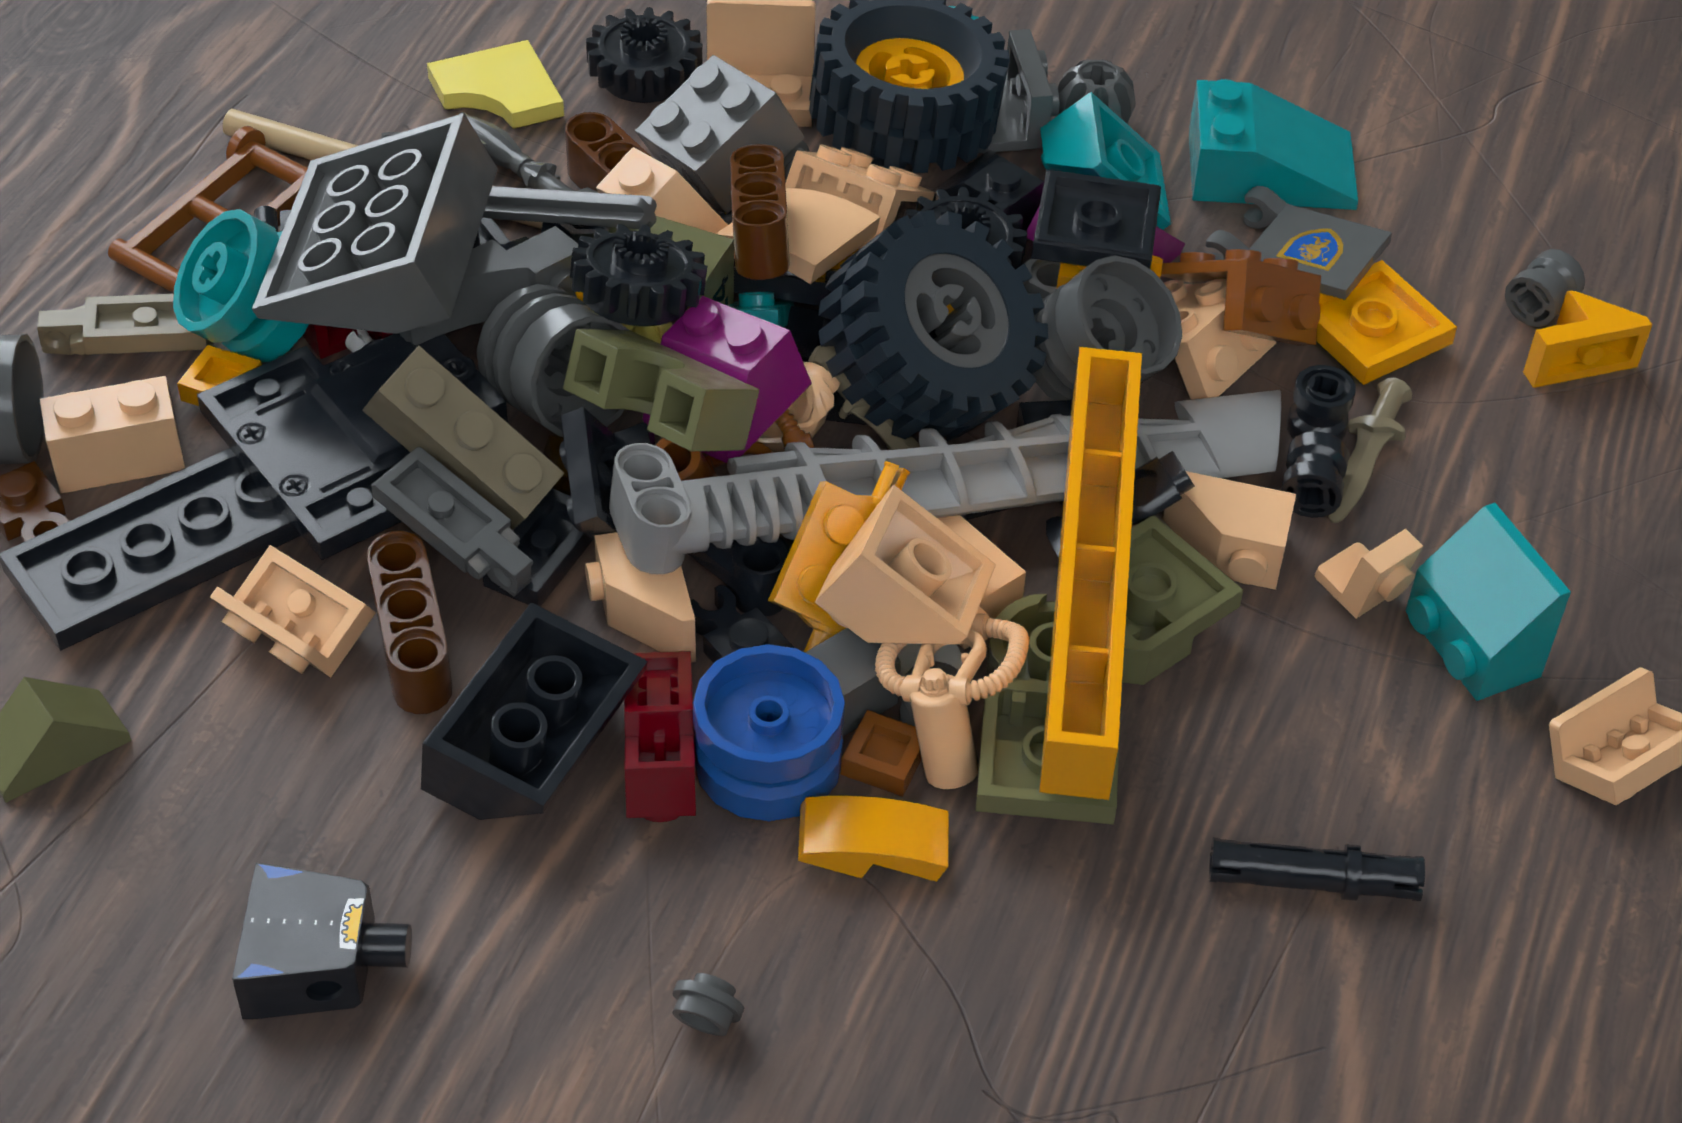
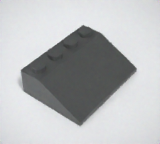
M465 113L311 160L253 304L252 310L257 318L393 334L419 327L432 328L447 319H451L498 170Z

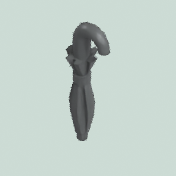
M465 113L478 137L487 143V152L493 162L504 168L511 169L517 176L523 178L527 188L575 191L560 181L561 176L555 174L557 168L555 164L535 162L528 155L521 152L519 146L506 131L490 122Z

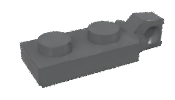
M421 447L415 448L372 484V497L464 573L468 571L477 580H480L487 574L492 582L512 596H516L532 581L531 566L533 565V560L517 548L520 545V538L511 529V520Z

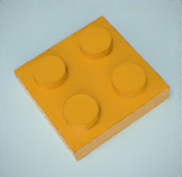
M1383 260L1372 265L1346 300L1320 293V319L1317 325L1316 341L1363 385L1453 344L1457 326Z

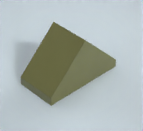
M23 677L0 711V795L5 803L131 741L128 730L100 690Z

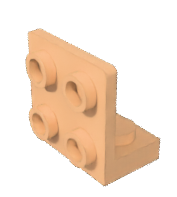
M707 0V60L712 55H715L776 92L798 127H812L809 98L814 65L815 2L813 0Z
M821 144L818 152L796 151L785 183L786 188L809 189L846 199L880 216L876 235L858 249L865 246L895 221L901 201L917 202V198L920 196L933 201L935 192L919 186L922 179L920 175L894 166H890L887 169L871 164L873 160L871 156L849 148L841 147V150Z

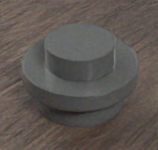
M697 973L694 980H679L672 993L673 997L677 1000L672 1012L674 1017L693 1029L715 1036L727 1035L731 1023L741 1020L745 1008L739 1000L734 998L736 989L733 985L710 974Z

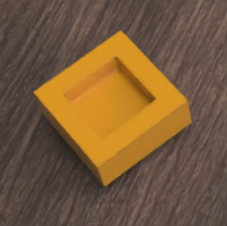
M207 345L177 383L180 400L199 406L197 394L261 366V361Z

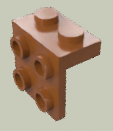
M1232 249L1226 250L1225 260H1215L1216 256L1209 253L1184 252L1180 254V262L1163 263L1162 277L1194 284L1206 283L1215 279H1227L1223 331L1297 346L1316 345L1317 325L1320 319L1321 275L1298 270V261L1284 258L1263 259L1262 262V253L1259 251Z

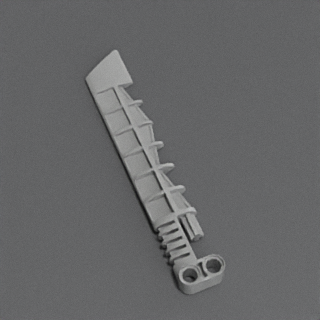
M1280 390L1177 401L1174 403L1179 420L1138 418L1135 469L1156 456L1160 459L1169 452L1174 451L1185 471L1222 479L1276 471L1281 423ZM1054 414L1049 418L1007 430L998 421H988L985 424L984 438L963 444L947 445L944 438L933 428L921 429L919 432V448L880 450L872 438L867 435H856L852 441V449L809 448L804 442L787 443L784 452L728 458L727 469L730 475L684 481L680 480L675 465L666 451L652 444L634 443L620 449L615 456L609 502L610 515L630 563L640 571L649 574H667L675 571L682 565L685 554L707 551L709 543H713L717 548L726 549L731 548L733 540L745 546L754 545L756 537L768 543L777 542L779 534H782L787 539L795 540L819 482L827 481L855 495L871 496L885 461L897 464L899 468H905L910 471L902 491L936 518L955 515L964 516L970 513L1064 501L1071 416Z

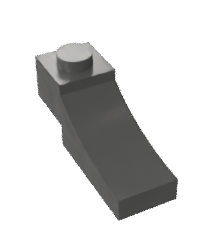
M555 226L508 250L503 248L494 239L473 248L451 319H447L432 328L419 327L401 332L400 336L407 342L419 345L450 331L485 322L496 305L511 293L535 284L556 286L571 296L576 297L575 292L572 290L570 269L572 249L578 248V243Z

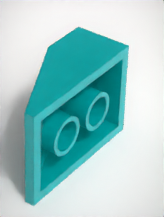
M1228 79L1196 81L1189 125L1192 201L1254 204L1245 202V195L1253 187L1263 186L1272 190L1287 204L1297 207L1357 210L1359 201L1350 131L1252 83L1235 82Z

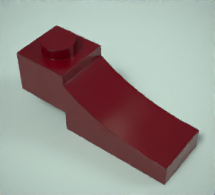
M691 651L633 653L647 660L648 664L646 671L624 700L626 818H644L652 822H669L680 816H696Z

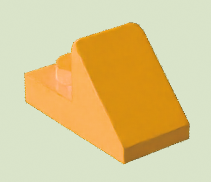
M1567 291L1556 325L1535 331L1523 373L1532 387L1536 388L1636 368L1640 363L1653 324L1648 317L1577 291Z

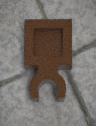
M35 461L0 476V531L7 541L22 536L23 542L69 522L65 517L66 512L61 496Z

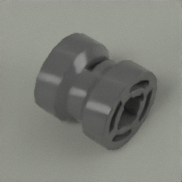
M1556 249L1543 251L1528 265L1526 270L1521 271L1506 286V304L1511 313L1521 322L1535 327L1548 325L1560 313L1567 291L1581 293L1584 290V271L1578 261L1566 252Z

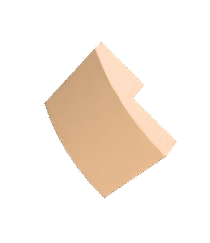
M786 188L790 257L788 271L809 284L813 283L874 237L881 217L862 206L828 193L809 189ZM733 223L716 234L734 239Z

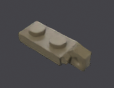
M174 294L86 297L85 305L71 310L39 311L37 331L43 353L92 355L204 350L208 340L178 324L173 309Z

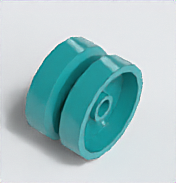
M241 209L225 211L210 221L193 240L178 272L174 285L173 309L178 324L213 343L221 342L231 351L260 360L261 363L275 360L288 352L305 333L309 324L259 319L252 310L283 231L276 232V229Z

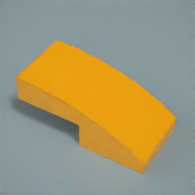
M806 797L800 808L798 861L861 879L870 867L875 864L937 882L948 868L949 811L923 804L879 797Z

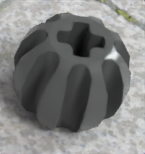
M1086 59L1080 61L1075 67H1071L1064 73L1058 85L1059 114L1090 92L1096 95L1127 124L1136 105L1133 81L1122 67H1118L1105 59Z

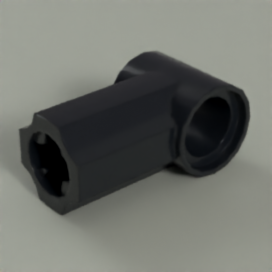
M756 537L754 545L749 546L741 545L736 540H733L731 548L726 549L717 548L713 543H709L707 551L688 553V555L732 588V592L736 597V606L740 611L746 613L757 607L765 617L782 611L783 607L768 601L790 551L789 545L783 538L779 537L777 542L768 543Z

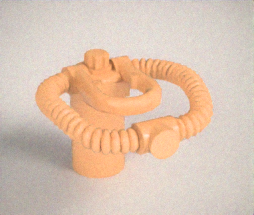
M981 607L978 608L968 636L961 642V644H966L972 649L969 654H961L962 666L955 676L946 674L940 668L930 669V667L935 665L934 654L936 651L949 644H922L912 675H907L906 677L897 673L895 660L898 653L907 644L881 643L875 659L876 676L879 678L882 686L892 694H896L898 697L902 696L903 701L911 702L925 777L928 783L935 788L956 789L967 785L977 776L978 762L967 705L970 704L972 698L975 701L980 700V696L986 699L988 695L994 696L996 692H1001L1003 688H1007L1008 684L1012 683L1014 678H1017L1027 656L1030 637L1026 629L1015 622L989 618V615ZM993 637L1008 641L1007 654L1004 661L1001 662V666H998L997 670H994L993 673H990L989 676H985L983 679L979 678L978 681L972 680L986 657L987 648L984 640Z

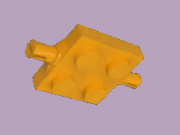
M885 461L871 496L855 495L827 481L819 482L768 601L796 613L809 627L813 628L803 652H807L846 629L837 624L828 612L817 605L815 601L832 566L884 495L893 485L902 490L907 477L910 475V471L907 469L899 468V465Z

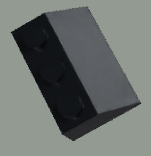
M531 602L423 741L421 790L478 820L543 814L646 671L648 661Z

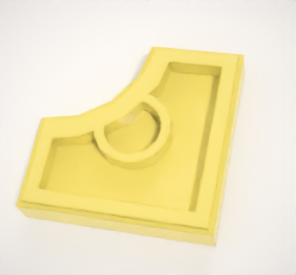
M529 40L427 63L428 78L444 109L473 108L487 110L503 117L513 129L564 116L563 100Z

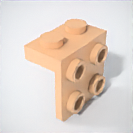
M1215 279L1201 284H1184L1182 280L1164 282L1171 291L1180 312L1182 339L1175 360L1191 400L1219 397L1276 344V341L1223 331L1227 279Z

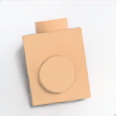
M1406 528L1371 551L1363 544L1356 542L1319 565L1315 578L1357 619L1384 600L1387 602L1394 600L1408 588L1415 578L1411 568L1420 554L1423 545Z

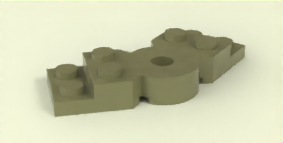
M1150 516L1131 528L1122 683L1144 685L1190 655L1194 637L1239 608L1242 600L1243 589L1156 516ZM1033 594L1018 599L1005 607L996 619L1008 620L1023 626L1030 637L1029 648L1024 665L1017 678H1014L1013 682L1009 683L1008 687L1003 688L1001 692H996L994 696L988 695L984 699L976 811L1114 824L1117 809L1119 742L1109 800L1039 792L1055 601H1046L1047 594ZM993 637L989 639L986 676H989L990 673L998 669V666H1001V662L1004 661L1007 654L1008 641Z

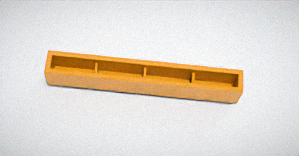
M1079 347L1071 410L1040 793L1109 800L1119 742L1142 353Z

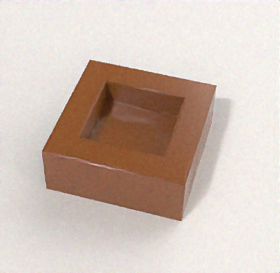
M867 710L841 758V775L903 797L922 760L916 727Z

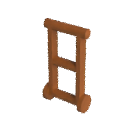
M251 126L241 127L233 134L226 150L227 160L128 241L121 238L114 240L109 246L108 256L117 263L174 293V285L179 270L150 255L154 250L194 217L208 224L223 212L230 211L214 201L255 167L291 184V186L267 205L276 209L279 227L280 211L292 209L308 168L266 147L265 136L261 131Z

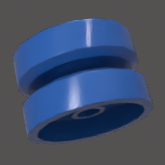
M770 644L741 648L713 663L698 682L693 701V725L696 733L694 738V760L699 784L715 804L739 817L775 821L800 816L801 804L806 797L828 796L838 783L843 755L842 730L844 726L845 700L837 677L821 660L797 648Z

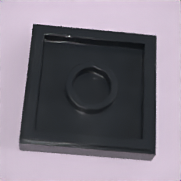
M1046 170L1031 258L1089 266L1098 259L1115 255L1134 259L1150 269L1161 186Z

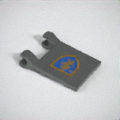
M1256 186L1245 195V202L1256 204L1260 207L1261 211L1257 208L1249 209L1244 214L1243 222L1251 228L1260 229L1267 227V229L1250 249L1234 235L1224 230L1212 233L1206 240V247L1215 248L1222 253V255L1211 253L1216 256L1215 260H1225L1226 250L1232 249L1259 251L1262 253V262L1263 259L1267 258L1298 261V270L1321 275L1320 293L1346 300L1390 244L1392 232L1287 204L1269 188Z

